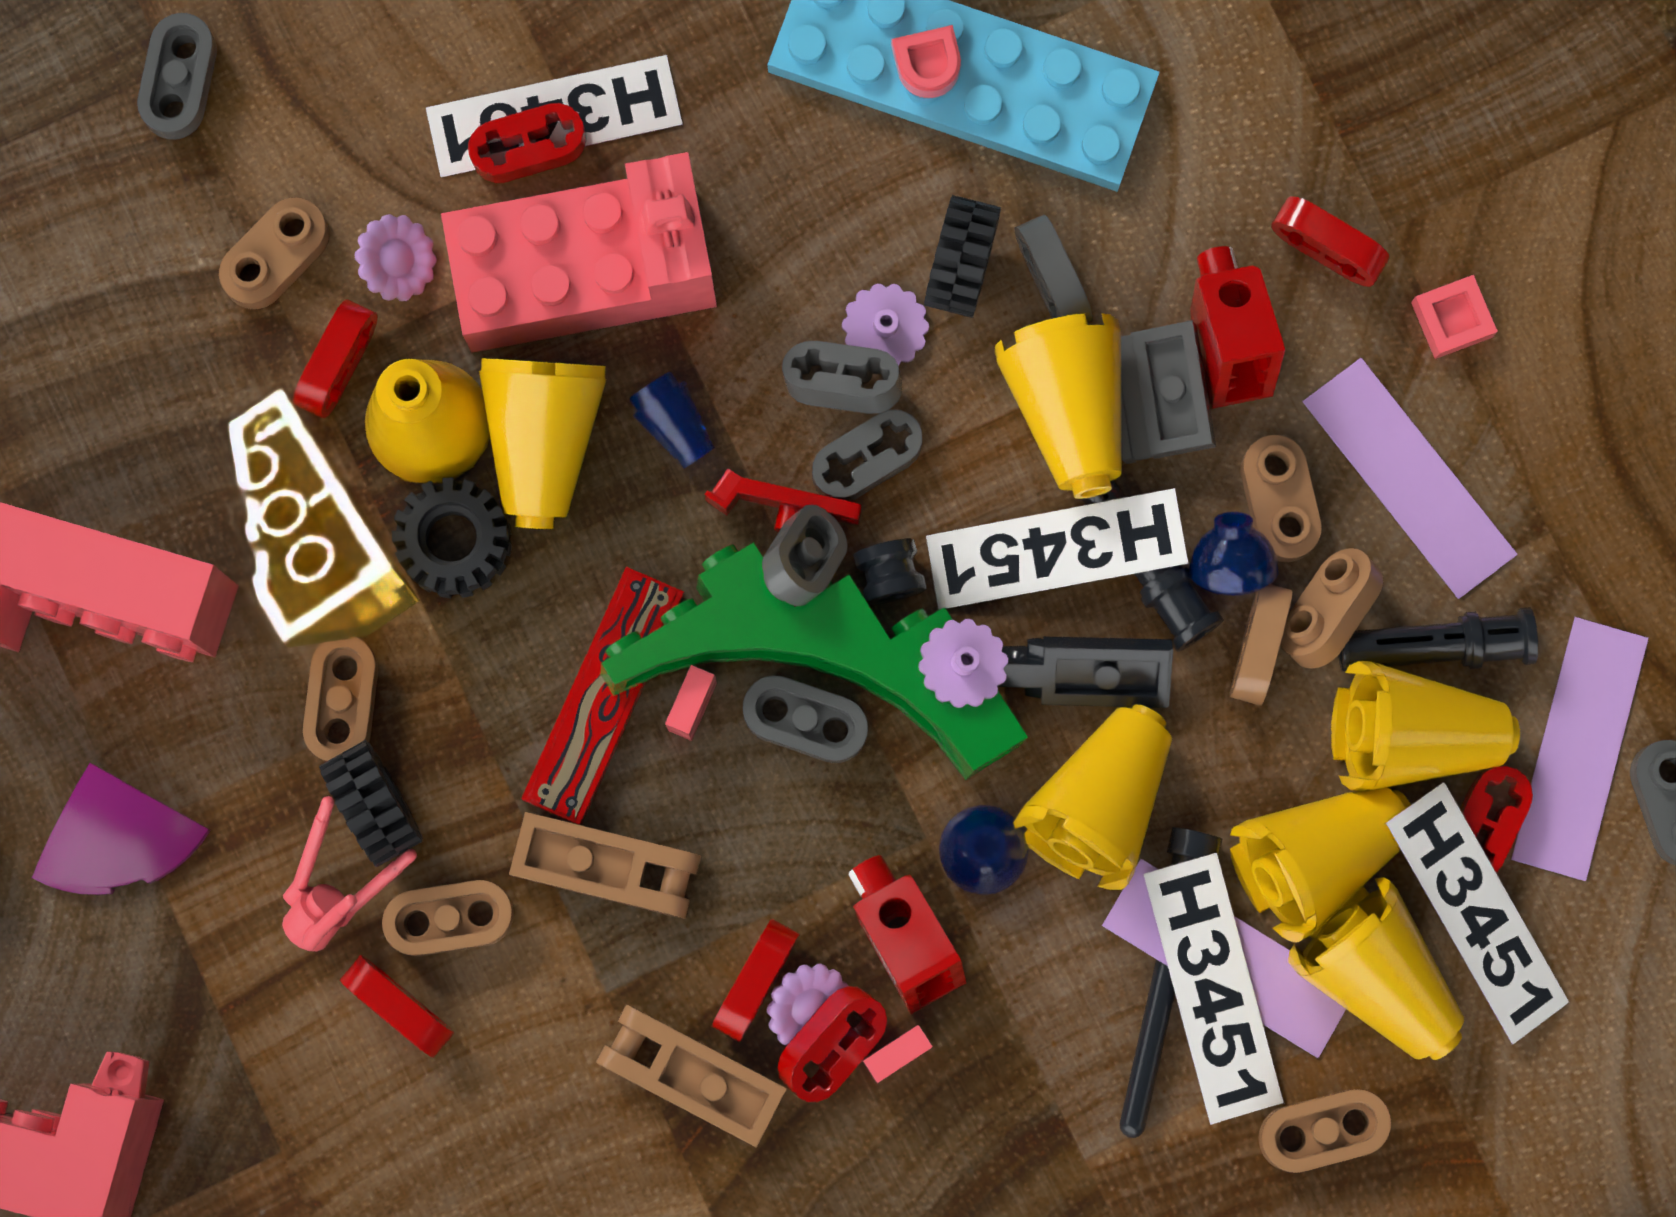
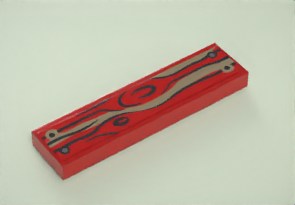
M625 568L522 795V801L582 826L646 684L645 681L613 696L600 675L601 663L609 658L605 650L632 632L638 631L641 637L644 638L664 626L660 618L667 611L682 603L685 597L684 591L631 568Z

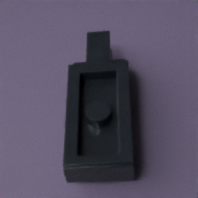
M1043 636V639H1027V647H1002V652L1008 657V664L1003 668L1007 676L1005 682L997 687H1024L1025 696L1041 698V705L1103 707L1143 705L1148 708L1169 707L1173 661L1171 639Z

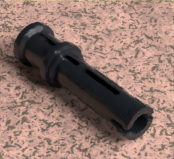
M1115 480L1110 481L1112 489L1109 492L1095 497L1083 498L1082 500L1085 505L1126 498ZM1182 565L1134 573L1144 587L1139 592L1142 596L1140 600L1146 608L1154 607L1175 637L1172 645L1177 652L1183 651L1195 644L1224 621L1218 611L1211 612L1196 592L1190 583L1193 575L1187 567L1184 568Z
M1524 607L1518 609L1517 615L1479 617L1477 612L1474 611L1466 612L1464 616H1459L1457 623L1357 630L1338 655L1341 671H1346L1349 665L1358 661L1375 662L1384 666H1407L1461 660L1464 667L1480 669L1483 662L1521 659L1524 665L1535 664L1538 658L1536 620L1531 607Z

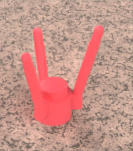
M330 796L324 797L321 801L294 881L283 894L284 900L291 906V909L283 918L282 926L284 932L292 943L307 951L324 949L340 927L346 926L359 909L401 874L417 857L414 849L406 850L355 895L349 894L344 897L337 888L328 884L309 887L308 882L335 803L334 799Z

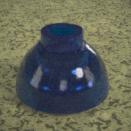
M1226 512L1215 517L1214 528L1206 532L1196 544L1190 559L1189 571L1191 572V579L1207 591L1222 595H1245L1260 591L1275 581L1279 574V567L1272 544L1262 532L1253 527V518L1242 512Z
M977 805L960 811L947 823L940 838L939 855L942 867L951 881L965 891L986 895L1003 891L1018 880L1027 864L1029 847L1026 843L1023 827L1015 829L1013 822L1016 818L1013 815L995 806Z

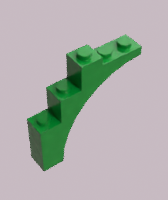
M754 542L740 551L737 550L734 544L729 545L707 558L702 563L705 572L699 574L696 586L697 591L704 600L703 603L697 606L694 599L691 598L676 605L660 618L664 626L644 638L641 637L638 631L622 637L605 650L609 658L601 663L600 675L613 696L660 674L709 662L762 660L809 667L855 683L898 708L938 744L965 780L1016 750L1028 738L999 691L991 699L984 698L982 704L978 707L966 704L962 708H956L950 701H938L935 692L924 686L925 675L918 668L919 662L923 659L920 649L924 643L929 641V634L935 628L943 629L947 621L953 620L945 607L930 616L927 615L923 608L908 615L891 628L896 637L890 640L850 575L834 584L830 581L823 592L803 606L794 607V605L777 599L765 584L762 568L763 556Z

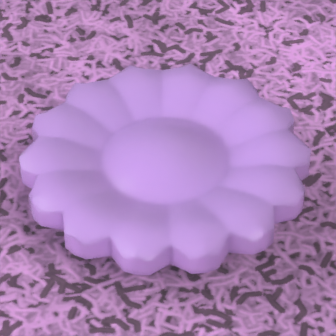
M388 214L382 216L380 221L374 220L369 222L367 232L359 235L358 243L360 248L355 252V260L360 264L358 274L361 279L367 281L368 289L372 293L380 292L382 298L387 301L395 298L399 301H407L412 295L422 294L425 283L433 280L432 268L437 261L436 256L432 252L433 240L425 235L421 224H413L406 215L396 218Z
M875 284L870 291H859L856 294V301L849 303L846 307L847 317L842 322V329L847 334L845 338L846 345L888 352L895 358L898 366L901 362H911L915 358V351L923 349L926 342L924 335L929 330V323L924 319L926 314L925 307L916 303V296L913 292H903L897 284H891L887 288L882 284Z
M965 619L961 623L949 620L944 624L943 629L935 628L929 634V641L924 643L920 649L923 659L919 662L918 668L925 675L924 686L934 691L936 699L940 702L950 701L956 708H962L966 704L978 707L982 704L984 698H993L998 692L997 686L1003 684L1006 680L1007 675L1003 668L1008 664V657L1002 652V640L999 637L992 636L991 629L988 626H977L971 619Z
M816 964L812 968L808 965H801L796 973L788 972L783 976L782 984L776 986L771 993L773 1001L767 1006V1013L772 1017L769 1022L770 1030L777 1034V1039L780 1043L788 1045L828 997L838 989L847 987L848 984L842 981L841 974L834 969L828 970L823 964Z

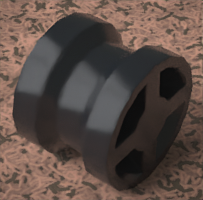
M905 538L887 541L864 548L853 554L856 568L865 574L867 585L863 590V596L868 605H880L902 600L922 593L927 589L924 576L915 570L913 559L917 554L914 539Z

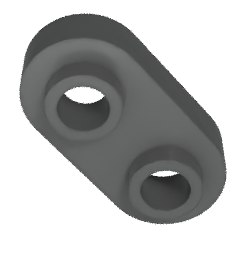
M176 13L165 17L156 25L150 38L137 106L139 114L148 128L159 137L165 139H180L190 135L199 127L205 113L217 56V44L205 22L195 15ZM192 43L196 45V50L191 57L181 59L176 56L179 47L183 44ZM172 102H182L184 104L183 110L178 116L173 118L164 116V111L168 104Z
M806 505L783 524L762 560L764 581L772 595L791 605L803 606L827 588L848 548L845 533L838 521L825 509L816 505Z
M768 676L756 681L748 689L744 697L743 715L750 731L762 740L830 763H842L854 758L865 745L868 732L866 717L861 708L847 698L782 676ZM774 699L783 701L788 708L785 718L778 722L769 721L763 715L765 704ZM839 720L847 726L848 734L843 741L834 743L825 738L823 729L828 722Z
M1661 740L1647 745L1635 755L1630 767V779L1655 850L1662 859L1676 866V781L1668 783L1661 778L1659 773L1660 764L1664 760L1670 761L1676 766V741Z

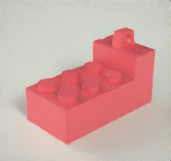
M685 152L658 159L626 163L628 179L441 213L462 335L471 353L717 307L689 153Z
M0 502V647L19 652L32 612L34 611L35 616L72 627L75 616L80 617L79 624L95 629L96 634L127 644H133L136 634L143 636L141 642L156 647V651L180 660L193 662L196 652L216 657L239 587L238 584L216 566Z
M106 1052L93 1083L70 1084L61 1115L38 1109H32V1112L15 1110L14 1115L6 1113L8 1101L0 1099V1209L31 1217H131L164 1099L145 1095L149 1061L125 1053Z

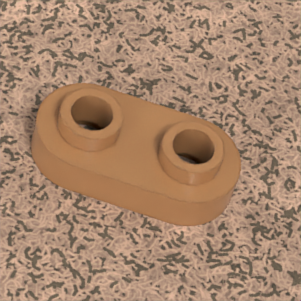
M302 198L281 200L272 206L227 252L220 264L219 279L224 291L233 302L247 309L265 308L273 304L323 253L328 244L329 228L321 211L313 203ZM294 219L304 221V228L299 235L294 237L284 235V227L289 221ZM249 264L260 266V274L255 280L246 282L240 279V273L245 266Z
M1269 435L1262 437L1250 446L1241 463V478L1255 538L1260 549L1268 557L1280 562H1294L1308 555L1318 543L1321 535V520L1306 457L1299 445L1285 436ZM1270 456L1281 458L1285 462L1286 473L1281 476L1270 474L1265 468V459ZM1283 517L1296 519L1300 524V534L1296 537L1285 536L1279 528L1280 519Z
M1354 548L1338 551L1326 559L1288 614L1280 643L1282 649L1297 664L1304 668H1319L1334 660L1343 650L1379 596L1383 585V575L1380 568L1363 551Z
M342 634L326 639L317 647L311 660L303 722V737L308 749L325 762L364 740L369 742L371 737L379 669L378 661L372 649L355 636ZM344 659H354L358 667L355 676L350 680H339L336 675L338 664ZM339 721L347 722L350 728L348 738L340 744L331 743L328 736L330 727Z
M484 880L468 881L410 890L397 895L390 901L384 911L382 928L386 940L397 951L410 956L432 955L497 943L506 936L512 926L514 908L509 895L498 885ZM479 902H488L493 908V918L485 926H476L471 920V910ZM416 912H424L429 919V928L421 936L411 935L407 928L409 917Z
M1358 1089L1345 1090L1274 1110L1264 1119L1260 1127L1259 1145L1265 1159L1274 1167L1287 1172H1304L1377 1151L1389 1136L1391 1118L1386 1105L1375 1094ZM1353 1109L1359 1111L1365 1121L1363 1130L1356 1135L1349 1134L1343 1126L1345 1114ZM1289 1126L1296 1127L1302 1134L1300 1147L1292 1152L1285 1150L1280 1142L1282 1131Z

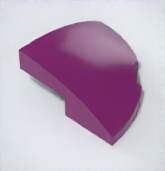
M89 763L53 828L32 878L47 886L66 892L82 895H111L114 893V887L128 885L142 879L146 883L151 884L165 877L183 864L198 849L211 830L102 768Z

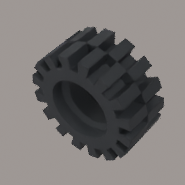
M952 195L935 252L924 306L971 318L974 317L997 230L1001 207Z
M454 477L442 478L443 483L434 485L432 481L421 485L423 488L421 493L415 496L411 492L404 499L407 506L403 512L397 510L394 521L397 523V529L392 531V542L397 550L395 555L410 578L427 592L433 591L438 593L440 597L451 598L452 594H460L462 598L473 596V590L481 587L484 591L492 585L491 578L496 573L501 576L506 568L504 560L506 555H511L512 549L509 541V535H512L510 525L494 497L486 489H479L474 482L464 479V483H459L455 481ZM449 515H459L467 518L474 524L477 533L476 544L471 553L465 558L454 562L443 561L435 557L431 553L428 544L429 533L433 525L439 519Z
M367 740L360 742L319 766L321 775L327 783V789L335 799L339 812L343 814L348 828L354 833L358 844L362 850L364 849L374 866L378 867L423 841L422 834L418 830L419 827L412 817L408 805L404 802L401 792L391 779L387 768L383 766L380 757L376 751L374 752Z

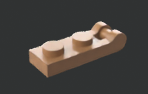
M525 812L509 875L686 919L690 900L684 897L690 874L697 875L701 856ZM647 863L665 868L660 891L641 887Z
M626 1004L617 1021L622 1024L619 1033L611 1047L604 1045L596 1063L757 1148L787 1088ZM645 1037L662 1045L650 1068L634 1060Z

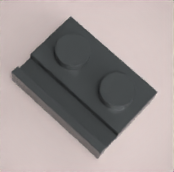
M1191 320L1132 332L1131 335L1121 337L1122 460L1126 464L1136 463L1137 460L1157 459L1216 447L1196 323Z

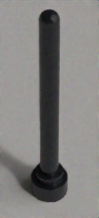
M1172 827L1167 853L1173 855L1170 866L1217 853L1219 858L1223 839L1198 831ZM1157 959L1119 1123L1121 1132L1129 1138L1139 1137L1146 1127L1175 996L1168 966Z

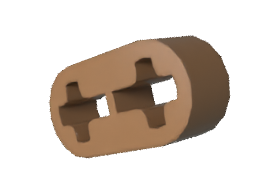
M1260 582L1250 610L1229 697L1260 706L1263 704L1288 617L1292 590Z

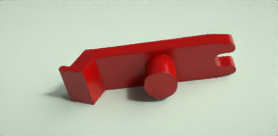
M730 469L726 470L712 492L707 490L704 494L706 502L726 516L739 499L779 508L774 530L777 532L780 531L783 524L806 505L819 506L830 513L838 522L858 525L862 505L858 503L743 478Z

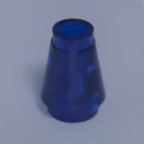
M671 371L654 380L629 398L637 410L633 417L679 461L684 469L715 449L708 438L709 434L686 382L679 383Z

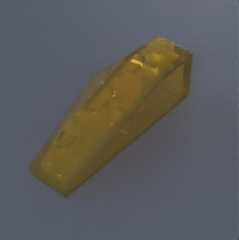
M282 389L274 392L228 423L238 486L244 492L248 523L244 525L247 543L253 548L257 575H253L255 594L282 641L288 647L353 639L354 637H367L419 602L418 597L392 555Z

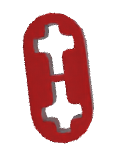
M561 103L546 104L491 120L478 126L471 134L468 152L477 174L493 183L510 182L575 161L584 150L586 132L583 121L578 112L573 108ZM560 121L564 130L574 128V131L566 134L565 140L567 145L560 148H555L551 139L535 143L530 142L547 136L549 134L548 124ZM493 139H500L504 147H512L524 143V146L507 151L505 153L507 162L502 165H495L491 157L481 158V155L487 154L490 151L489 142Z
M1290 196L1287 198L1271 223L1272 230L1283 241L1342 277L1362 286H1373L1390 259L1386 249L1378 242L1317 205L1299 197Z
M349 299L344 300L340 304L298 381L293 398L294 405L324 419L330 415L340 400L373 336L378 320L376 312Z
M1508 766L1493 767L1478 775L1471 784L1460 807V811L1475 837L1480 828L1488 831L1481 848L1485 855L1488 856V860L1496 873L1502 867L1530 810L1533 799L1532 786L1527 777L1519 770ZM1506 780L1511 784L1508 795L1516 800L1515 806L1508 805L1501 808L1492 821L1486 818L1493 804V797L1485 792L1487 785L1494 787Z
M773 918L769 921L712 1023L713 1028L738 1042L742 1040L794 948L800 933Z
M361 954L339 979L358 999L417 1048L432 1058L438 1054L454 1034V1031L442 1019Z
M853 986L838 989L829 996L782 1052L779 1058L778 1072L779 1078L784 1085L798 1098L806 1102H820L828 1099L839 1089L883 1036L886 1029L887 1016L881 1003L863 989ZM853 1010L862 1018L855 1028L846 1021V1018ZM810 1060L819 1067V1070L813 1077H810L803 1071L804 1066Z

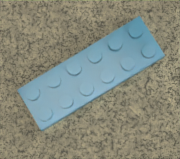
M791 0L768 62V73L1118 192L1159 75V71L950 0ZM953 25L961 57L960 73L956 84L949 92L936 98H922L912 94L900 81L891 47L892 39Z

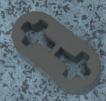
M1044 214L1016 226L1014 230L1020 251L1052 319L1085 313L1087 323L1092 322L1093 315L1087 296L1049 218Z
M805 341L792 347L786 353L782 362V372L790 396L797 402L806 405L873 414L889 410L899 401L902 395V379L899 366L894 357L888 352L879 349L822 341ZM812 366H821L822 372H815L812 380H803L802 374H809ZM873 374L882 375L883 380L876 381L873 389L863 388V383L869 382Z
M887 410L877 414L826 445L817 453L813 462L812 480L816 491L820 495L853 501L905 470L917 460L921 451L922 430L919 423L911 414L902 410ZM890 426L896 433L906 430L910 434L905 439L906 452L898 455L892 448L886 449L874 457L870 453V450L883 442L882 429ZM860 456L863 458L865 463L856 467L851 472V486L844 488L839 481L828 484L824 480L830 474L828 463L830 460L837 458L839 463L847 465Z

